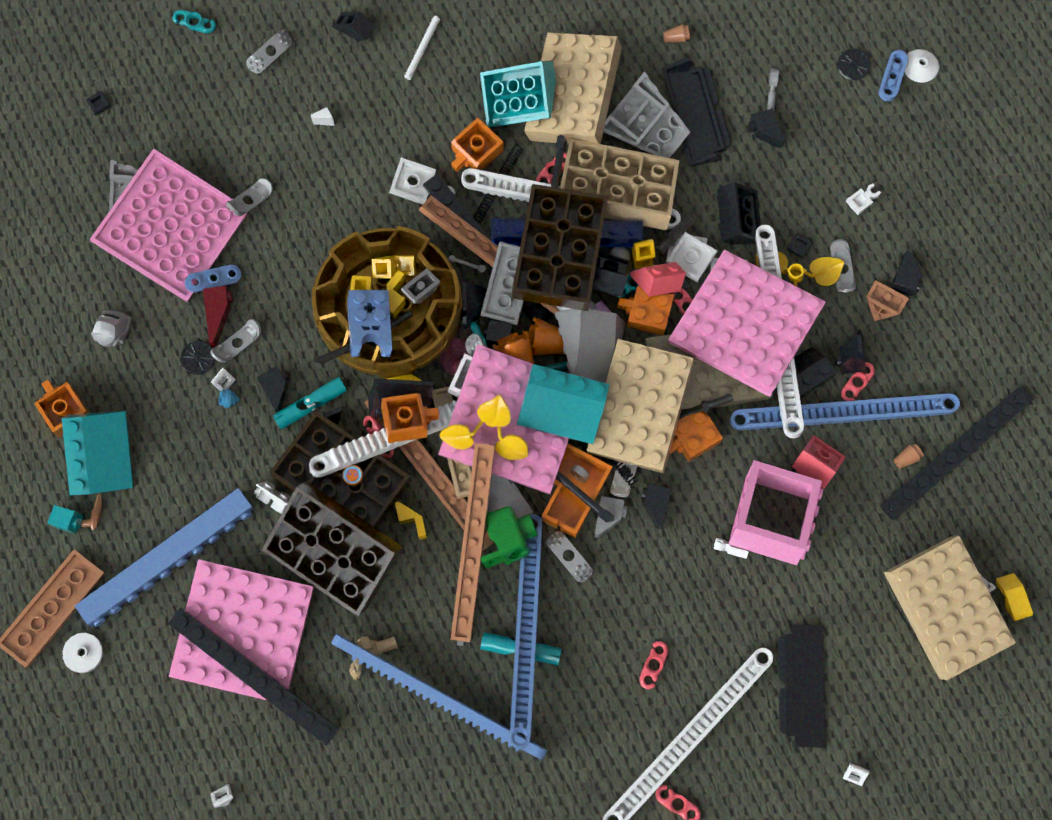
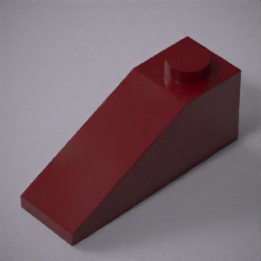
M226 286L203 289L208 337L212 348L217 346L231 309L230 303L233 302L232 292H228Z

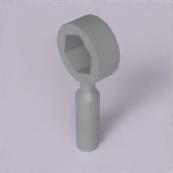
M771 68L769 87L771 88L768 94L767 110L773 108L774 111L775 88L778 84L779 69Z

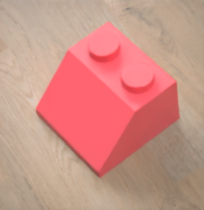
M676 262L643 267L630 272V276L649 297L681 291L686 274Z
M813 435L792 467L801 475L821 480V487L824 489L846 456Z

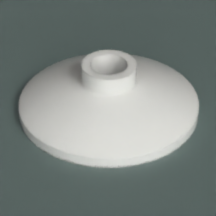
M917 49L907 54L908 61L904 72L911 80L928 82L937 75L939 64L932 53ZM923 61L925 65H921L919 62Z

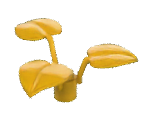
M778 252L781 274H788L789 280L796 287L797 283L803 280L804 274L810 278L815 277L816 283L821 286H831L839 279L844 266L843 260L833 257H821L815 259L810 264L809 268L813 273L811 274L800 264H793L787 268V257L783 253ZM756 253V266L759 267L758 256Z
M500 394L479 406L477 413L481 420L472 432H470L466 425L454 424L443 429L439 435L444 442L453 448L460 450L468 449L474 443L472 436L476 434L485 422L489 427L497 426L498 438L500 441L495 443V450L500 456L509 460H520L529 456L528 446L523 438L518 435H507L504 438L502 436L501 427L510 423L511 413Z

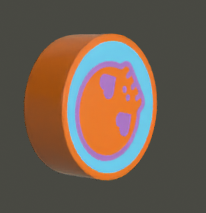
M350 465L344 469L343 479L348 485L355 486L362 481L363 473L358 466Z

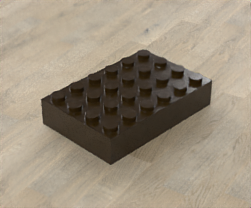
M532 184L513 282L512 299L589 311L608 196Z
M315 411L269 474L292 492H294L298 485L306 481L377 529L412 481L410 475L381 455H377L354 464L363 473L362 481L355 486H350L344 481V469L324 477L313 476L309 469V463L313 457L325 453L331 448L335 449L339 445L343 446L346 442L350 443L354 439L357 440ZM322 462L314 464V469L317 471L325 468Z
M306 481L298 485L294 490L262 551L347 610L359 616L367 610L403 546Z

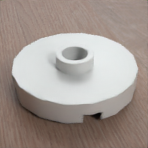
M78 633L70 637L63 648L65 665L78 673H85L96 669L103 658V647L100 640L88 633ZM84 649L85 654L83 656H80V650Z

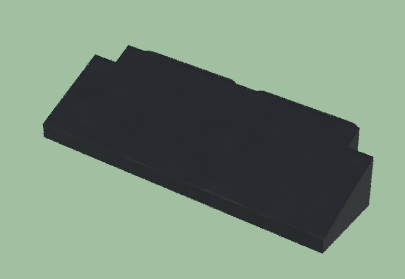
M689 57L663 67L662 71L674 112H676L690 131L683 141L689 166L694 167L721 161L719 152L726 151V148L731 145L723 113L719 109L715 110L714 107L719 103L710 70L708 68L703 69L701 66L695 69L694 63Z
M793 624L790 626V631H793V634H785L778 639L779 679L785 682V688H781L779 691L780 732L786 734V736H795V743H792L793 747L825 748L823 627Z

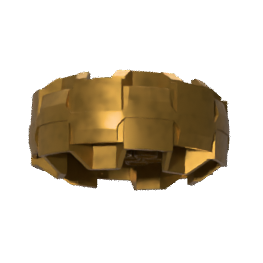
M397 226L396 229L380 228L368 230L360 234L356 231L332 247L329 251L330 255L322 264L315 279L314 287H312L314 320L321 338L330 351L350 343L347 299L351 288L352 275L372 277V290H387V283H380V280L383 278H373L372 258L392 255H415L416 275H405L406 281L403 285L409 283L426 268L440 281L434 293L418 304H414L402 291H397L398 294L405 298L406 303L409 304V307L402 309L397 316L407 310H410L413 316L391 329L392 351L390 357L381 356L379 346L374 342H368L361 346L359 357H351V353L348 352L337 357L340 362L360 372L379 375L380 379L407 374L414 375L415 370L425 367L440 356L444 350H448L459 328L462 311L461 288L452 263L436 245L430 242L429 237L415 230ZM440 328L445 329L443 332L438 331Z

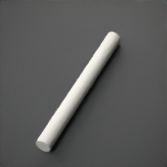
M433 17L404 78L411 80L440 21L439 17Z

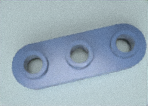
M901 50L893 51L888 59L878 91L879 97L884 101L894 100L898 93L908 61L907 54ZM898 59L900 63H896L894 60ZM890 75H894L895 79H891ZM885 91H889L891 94L887 95Z
M227 265L191 273L185 279V287L189 292L197 293L206 288L235 284L241 278V271L235 265ZM233 271L235 276L230 277L228 272ZM215 275L217 280L211 281L210 276ZM193 279H196L198 281V285H193L191 281Z

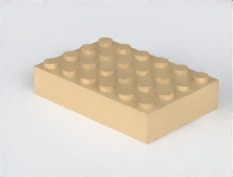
M547 33L541 61H554L556 83L551 118L526 122L524 131L529 140L556 143L557 137L563 135L567 140V144H569L570 138L597 144L601 143L622 49L617 36Z
M570 138L560 188L608 196L605 218L667 231L671 218L679 160Z
M618 339L606 383L610 385L594 443L593 445L588 444L587 452L592 455L664 473L695 363L694 358Z
M951 536L884 572L940 679L949 680L1016 643L960 536Z

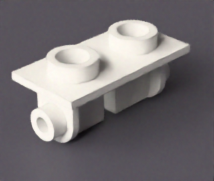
M268 481L258 483L256 486L259 488L254 492L256 498L267 505L272 499L271 508L282 514L291 496L285 492H279L275 489V485Z

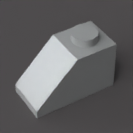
M426 268L403 286L401 291L414 304L422 303L434 293L440 281Z
M601 496L600 506L613 514L615 519L607 523L598 516L594 537H600L619 524L622 517H626L627 506H624V500Z

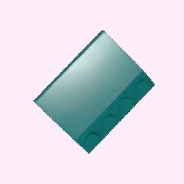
M540 61L480 72L488 128L551 118L556 83L554 61Z
M533 364L530 369L517 425L593 445L610 384Z
M126 411L69 414L62 418L69 494L85 495L133 488Z

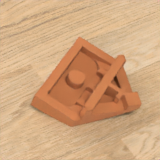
M875 280L866 296L874 321L900 315L909 299Z

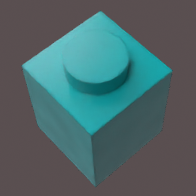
M54 505L47 524L76 534L81 527L83 515Z

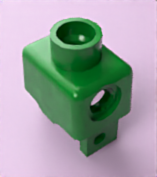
M511 506L488 512L485 532H488L490 540L496 543L498 551L480 557L481 561L487 569L503 562L507 566L528 556L530 549L527 540L538 536L530 514L518 518Z

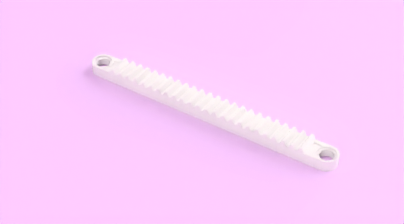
M471 168L466 169L462 173L461 178L462 185L467 189L481 191L484 194H496L499 197H511L514 200H526L527 202H529L532 184L551 187V184ZM474 175L476 178L475 182H467L466 176ZM672 209L671 215L676 218V222L669 223L667 229H675L679 225L681 216L677 210Z
M761 225L757 228L755 234L759 268L782 279L774 229L769 225ZM765 231L770 234V237L763 239L759 234ZM793 358L776 387L783 431L786 436L797 438L803 432L804 422ZM795 423L799 426V430L792 432L789 430L788 425Z
M454 400L450 404L446 403L444 406L438 407L439 419L430 421V424L427 425V435L448 427L457 401ZM382 428L373 434H367L358 440L354 439L350 443L346 442L343 446L339 445L335 449L331 448L329 451L313 457L310 460L309 469L313 476L324 477L417 439L388 443L386 430ZM322 462L325 468L317 471L314 469V464Z
M759 648L746 660L606 812L603 820H607L610 815L617 816L619 820H629L771 665L773 654L770 650ZM765 653L768 656L767 663H759L757 655Z

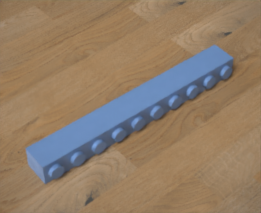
M236 489L77 603L75 608L87 625L91 627L100 626L106 621L105 617L109 614L114 615L122 609L121 606L127 601L131 603L136 600L141 591L150 590L154 587V582L159 578L164 579L171 574L170 570L176 566L181 567L186 564L188 557L201 553L206 544L215 543L219 540L220 534L224 531L230 532L236 527V523L241 519L243 521L248 519L252 515L251 512L254 511V508L240 489Z

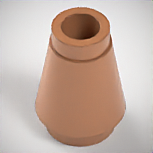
M682 24L663 32L665 43L686 42V40H690L688 25L683 26Z
M909 444L893 461L898 469L920 461V458L924 455L917 444Z

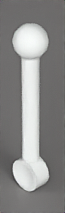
M454 255L448 258L450 262H457L478 269L479 272H485L486 270L484 265L478 266L457 259Z

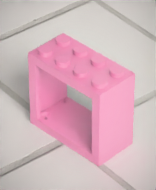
M753 460L745 479L728 544L797 565L800 559H804L811 545L809 537L810 534H813L815 528L813 520L818 514L819 506L817 503L823 494V489L821 488L822 481ZM755 484L809 499L798 540L745 524Z

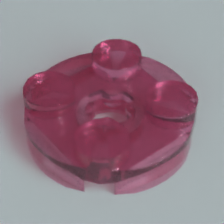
M454 339L448 350L444 351L440 358L445 371L453 377L461 363V360L457 362L460 355L463 357L464 354L469 355L465 345L466 340Z

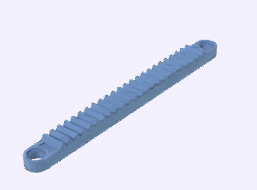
M948 393L801 405L804 426L947 415L954 413L959 408L960 401L956 395ZM946 399L952 400L954 407L951 409L947 408L944 405V401ZM779 406L739 409L733 412L730 418V424L736 430L783 427ZM742 415L745 418V423L742 425L737 424L735 417ZM791 423L788 425V427H797L798 425L795 423Z
M530 514V516L538 524L536 528L538 536L527 540L530 554L520 559L510 722V743L515 749L526 748L531 738L542 520L535 514ZM517 733H523L526 741L519 744L515 742L514 736Z
M335 634L331 643L351 654L353 661L358 658L360 665L365 662L366 668L372 666L373 672L380 670V676L387 674V680L394 678L395 684L401 682L402 688L409 686V692L416 690V696L423 694V700L430 698L431 704L436 701L438 708L443 705L445 712L450 709L452 716L457 713L458 719L464 717L466 718L465 723L472 721V727L479 725L480 731L486 729L488 736L493 733L494 739L501 737V743L508 741V747L512 746L510 743V729L347 638ZM518 733L514 736L515 742L519 744L526 741V738ZM531 740L529 745L522 749L541 760L544 759L547 753L545 748Z

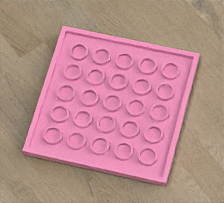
M153 149L94 232L90 241L188 302L194 293L186 289V277L191 273L211 269L249 212L240 217L238 215L235 216L234 212L230 211L226 204L227 201L233 200L232 198ZM193 279L191 281L193 285H198V281L196 279Z
M724 250L671 334L668 343L770 397L826 302Z
M477 344L448 426L463 424L468 426L470 432H472L481 420L477 413L479 406L500 394L511 413L510 423L501 427L502 436L504 438L507 435H518L523 438L527 443L529 456L520 460H509L500 456L495 450L492 474L550 494L569 438L517 425L530 369L533 364ZM484 422L476 434L472 436L474 443L470 448L464 450L456 449L443 441L438 455L472 467L475 443L495 445L496 442L500 441L498 438L497 426L489 427Z
M198 559L186 611L289 689L314 586ZM179 634L169 677L266 700L182 634Z

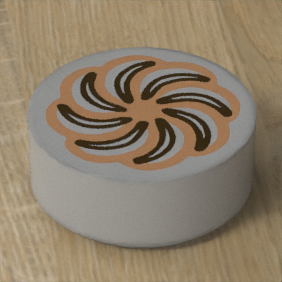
M574 465L570 470L573 477L582 483H585L590 477L589 473L579 465Z

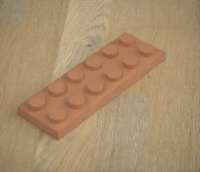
M74 549L1 636L0 648L25 668H29L76 611L75 605L90 594L106 573Z

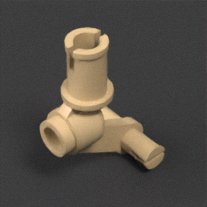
M368 636L357 640V645L378 656H381L383 652L397 649L394 636L379 642L369 639ZM358 658L353 661L349 670L354 680H357V677L360 679L363 664H359Z

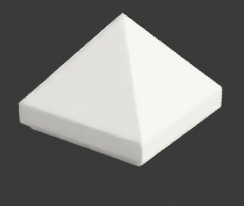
M222 368L211 383L218 390L225 391L236 379Z
M850 764L843 779L862 786L869 771L858 765ZM850 773L860 776V778L850 775Z
M229 784L211 793L214 807L227 806L233 799ZM227 793V795H225V796H223V797H221V798H219V799L217 798V797H219V796H221V795Z

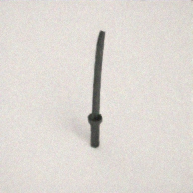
M407 310L391 320V329L413 316L411 311ZM350 343L315 358L314 362L326 363L350 352Z
M730 393L709 402L704 400L701 402V405L681 411L679 418L703 410L705 413H708L709 409L734 401L733 395Z

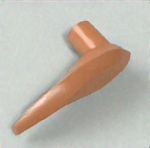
M101 493L97 495L91 512V519H82V527H91L94 530L98 525L102 510Z

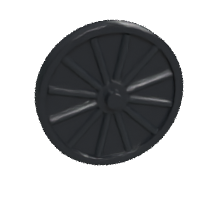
M849 49L840 55L837 66L843 77L849 80H860L868 74L871 63L869 57L863 51Z
M193 341L187 344L180 356L184 369L195 375L204 374L209 371L215 362L211 355L212 347L203 341Z

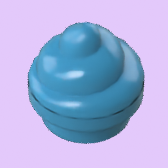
M230 389L220 391V406L230 408L231 405H235L239 401V397Z

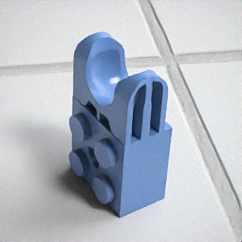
M349 290L347 307L351 357H359L361 346L366 342L376 343L380 348L381 356L390 357L392 338L388 290Z

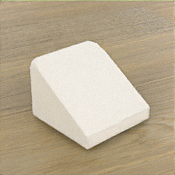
M328 108L311 114L314 125H335Z

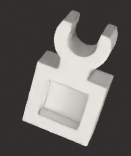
M870 184L866 192L860 189L846 200V203L857 215L873 204L871 199L879 197L880 191L877 193L871 192L874 184Z
M716 538L714 549L727 551V554L747 559L748 550L729 545L728 541Z

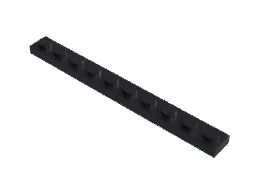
M438 174L423 183V188L430 196L432 195L491 240ZM482 259V261L492 272L493 267ZM523 302L522 310L531 321L533 318H539L547 322L552 318V314L541 303Z
M1022 386L1018 387L881 504L882 510L892 521L896 519L1034 399Z
M179 608L168 623L326 746L340 729L183 608Z

